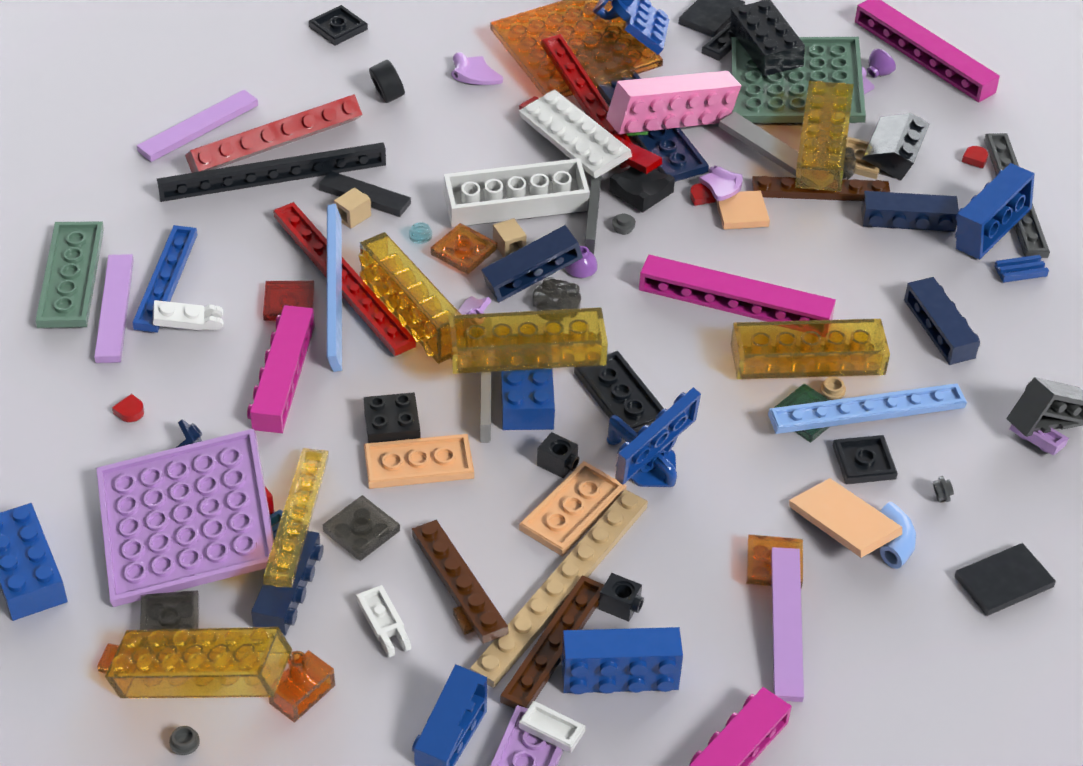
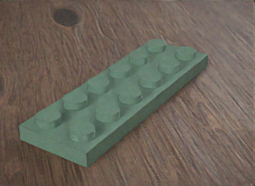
M103 221L55 222L36 315L37 328L87 327L104 231Z

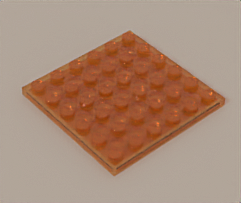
M599 0L557 1L490 22L491 31L543 96L554 89L564 97L573 95L541 46L542 39L558 34L563 36L595 87H599L601 84H609L611 81L621 80L623 77L633 76L635 73L640 74L663 66V59L660 55L654 53L624 30L626 21L621 17L604 20L593 12ZM608 1L603 7L608 12L612 9V1Z

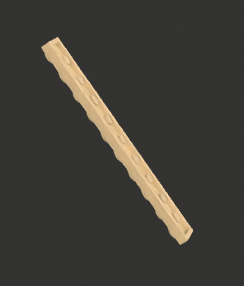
M625 489L508 624L509 634L495 639L471 666L470 670L486 676L487 685L495 688L551 622L581 576L589 577L647 509L648 501Z

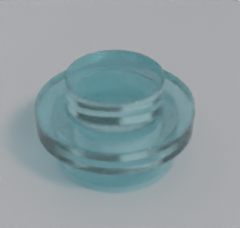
M415 223L409 231V238L418 244L426 243L432 239V230L426 223Z

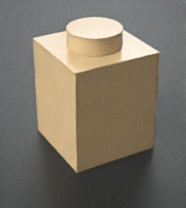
M356 188L351 189L334 200L342 223L350 229L371 216L370 198Z
M514 218L493 225V243L503 258L526 246L527 235Z

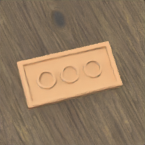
M468 434L364 444L369 489L474 479Z
M583 461L519 524V530L563 556L603 516L626 489V485H622L616 479Z
M831 478L789 500L791 509L860 558L902 535V526Z

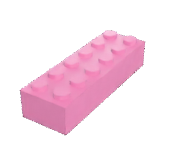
M729 71L617 81L606 119L618 134L716 124L732 114L742 85Z

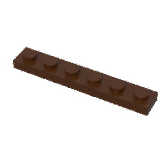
M752 177V191L761 190L764 198L863 201L864 191L890 192L889 181L833 179L832 182L820 190H816L799 178Z
M437 519L412 528L413 538L481 642L485 644L509 634L508 625Z
M581 576L500 695L501 703L513 709H516L517 705L524 708L530 707L562 660L563 630L583 629L599 605L600 591L604 584L586 576Z

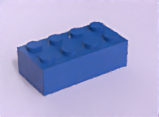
M1010 163L1004 170H1000L997 176L991 182H988L978 195H974L971 201L964 208H961L956 215V249L980 260L1032 209L1035 173Z
M551 335L500 336L502 429L554 430L555 402Z
M32 503L0 513V588L12 621L68 602L63 580Z
M680 627L563 630L561 664L563 693L583 694L602 692L608 694L627 691L638 693L642 691L668 692L679 690L683 661Z

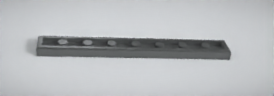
M1007 133L985 134L984 141L996 175L1010 163L1019 166ZM1032 203V209L1014 227L1025 257L1040 255L1041 258H1048L1050 250Z

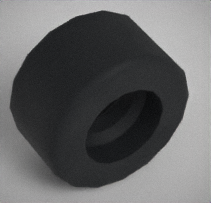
M384 60L369 68L375 88L386 103L405 94L402 81L389 60Z

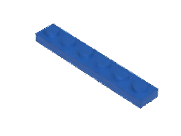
M173 225L132 322L134 330L158 333L160 326L153 325L154 300L171 301L197 238V228Z

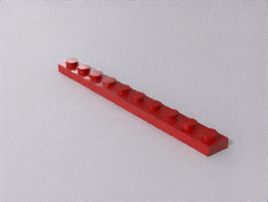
M294 202L273 210L274 218L327 278V239ZM342 257L343 298L394 356L415 348L416 340Z

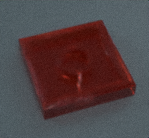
M314 280L266 281L263 320L276 321L277 315L282 314L284 305L314 309Z

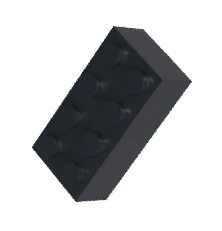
M760 0L759 2L731 8L730 30L764 76L804 66L805 44L771 0Z

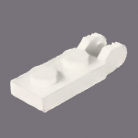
M154 300L153 325L201 331L203 329L218 331L223 327V320L220 319L223 315V309L220 306L207 305L204 307L201 305Z
M380 585L356 594V601L378 642H381L387 657L395 655V648L389 637L397 635L404 651L410 650L412 647L404 630V624L384 587Z

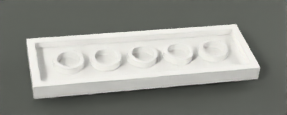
M555 89L519 110L520 117L570 159L580 158L583 169L595 179L632 157L631 149Z

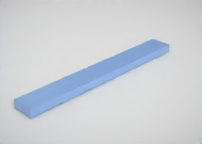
M331 204L327 207V359L334 372L342 371V219L336 204Z
M958 383L770 408L768 416L775 433L780 434L965 408L967 401Z

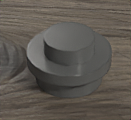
M622 213L616 215L612 220V226L618 234H629L635 228L636 221L631 215Z
M940 476L938 480L933 481L936 497L939 502L943 500L949 502L951 501L950 496L954 495L950 480H945L943 476Z
M180 726L170 736V748L178 755L191 754L199 747V735L189 726Z

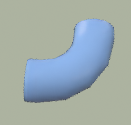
M889 502L880 512L902 526V535L883 545L880 549V555L888 566L898 569L907 562L915 550L916 531L911 519L897 505Z

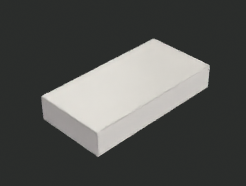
M536 701L532 702L519 721L520 729L569 753H572L585 733L586 727Z

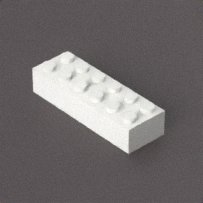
M580 158L444 174L443 193L451 227L507 221L513 218L517 220L588 211L590 191Z

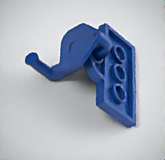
M612 0L598 1L593 9L596 15L604 20L621 17L626 21L625 31L657 55L662 52L670 20L663 10L654 8L649 0H613L611 2L612 9L608 12L603 7L608 1Z
M693 387L687 393L682 392L668 410L666 408L661 410L656 416L655 421L650 426H643L638 433L618 416L613 415L610 417L607 442L610 445H617L622 441V438L626 441L617 452L618 459L615 479L619 483L624 485L631 479L640 487L675 486L677 479L676 455L672 448L678 436L696 421L701 398L699 391Z

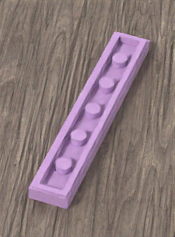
M242 90L138 144L137 151L150 162H153L257 107L258 99L246 90Z
M133 254L108 255L94 356L96 363L121 362L134 262Z
M772 547L774 694L784 701L803 702L800 549Z

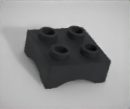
M630 166L624 172L615 173L610 177L609 191L643 213L674 192L675 178L670 174H663L656 169L645 174Z
M415 392L363 397L368 443L421 438Z

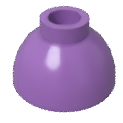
M874 49L871 52L867 71L872 77L889 75L896 70L895 61L887 52L882 49Z
M580 246L583 258L565 267V270L574 277L586 278L592 276L597 271L598 264L593 253L587 247Z

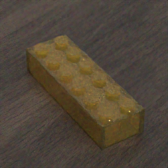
M809 81L796 167L795 188L841 192L854 84Z
M385 232L360 242V253L358 256L361 262V279L384 302L385 306L398 318L399 322L409 330L416 342H419L424 347L426 354L430 357L432 356L440 364L464 353L463 316Z
M601 307L449 316V341L453 374L606 365L608 341Z
M881 319L733 323L730 344L737 379L886 375L890 351Z
M279 627L126 630L105 678L120 698L274 697L292 648Z

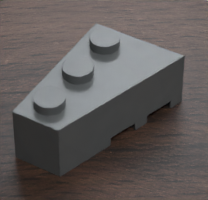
M1034 377L1027 384L1024 393L1006 419L1026 437L1032 436L1034 431L1039 430L1043 433H1048L1051 431V428L1055 427L1063 430L1083 426V390L1077 386Z

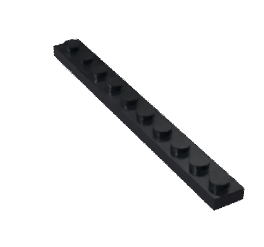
M384 142L157 178L160 202L324 176L329 171L342 173L386 166V148Z

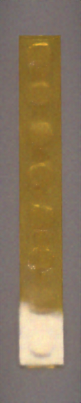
M302 448L263 575V585L290 588L293 586L328 463L329 451Z

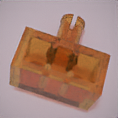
M309 650L305 654L301 651L291 652L292 656L288 655L287 657L289 668L281 675L275 676L267 686L269 704L294 723L335 686L334 668Z

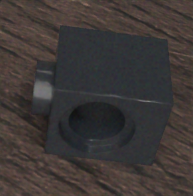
M553 432L547 436L537 449V466L563 479L570 470L574 471L580 460L578 444Z
M611 573L600 591L599 610L629 622L634 612L639 613L643 606L644 597H641L642 584Z

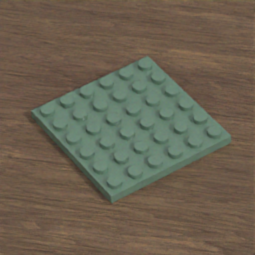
M732 37V76L742 85L732 113L736 112L752 123L764 124L865 123L866 111L859 37H799L805 44L804 66L764 76L738 39Z

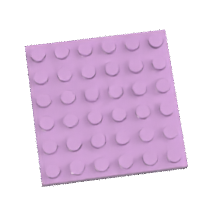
M254 428L96 468L109 596L113 607L278 566Z

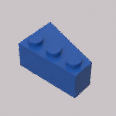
M455 664L421 735H418L413 743L412 752H414L415 766H455L487 712L486 676Z

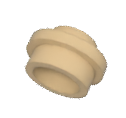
M828 377L821 384L820 392L827 399L837 400L844 397L846 387L840 378Z

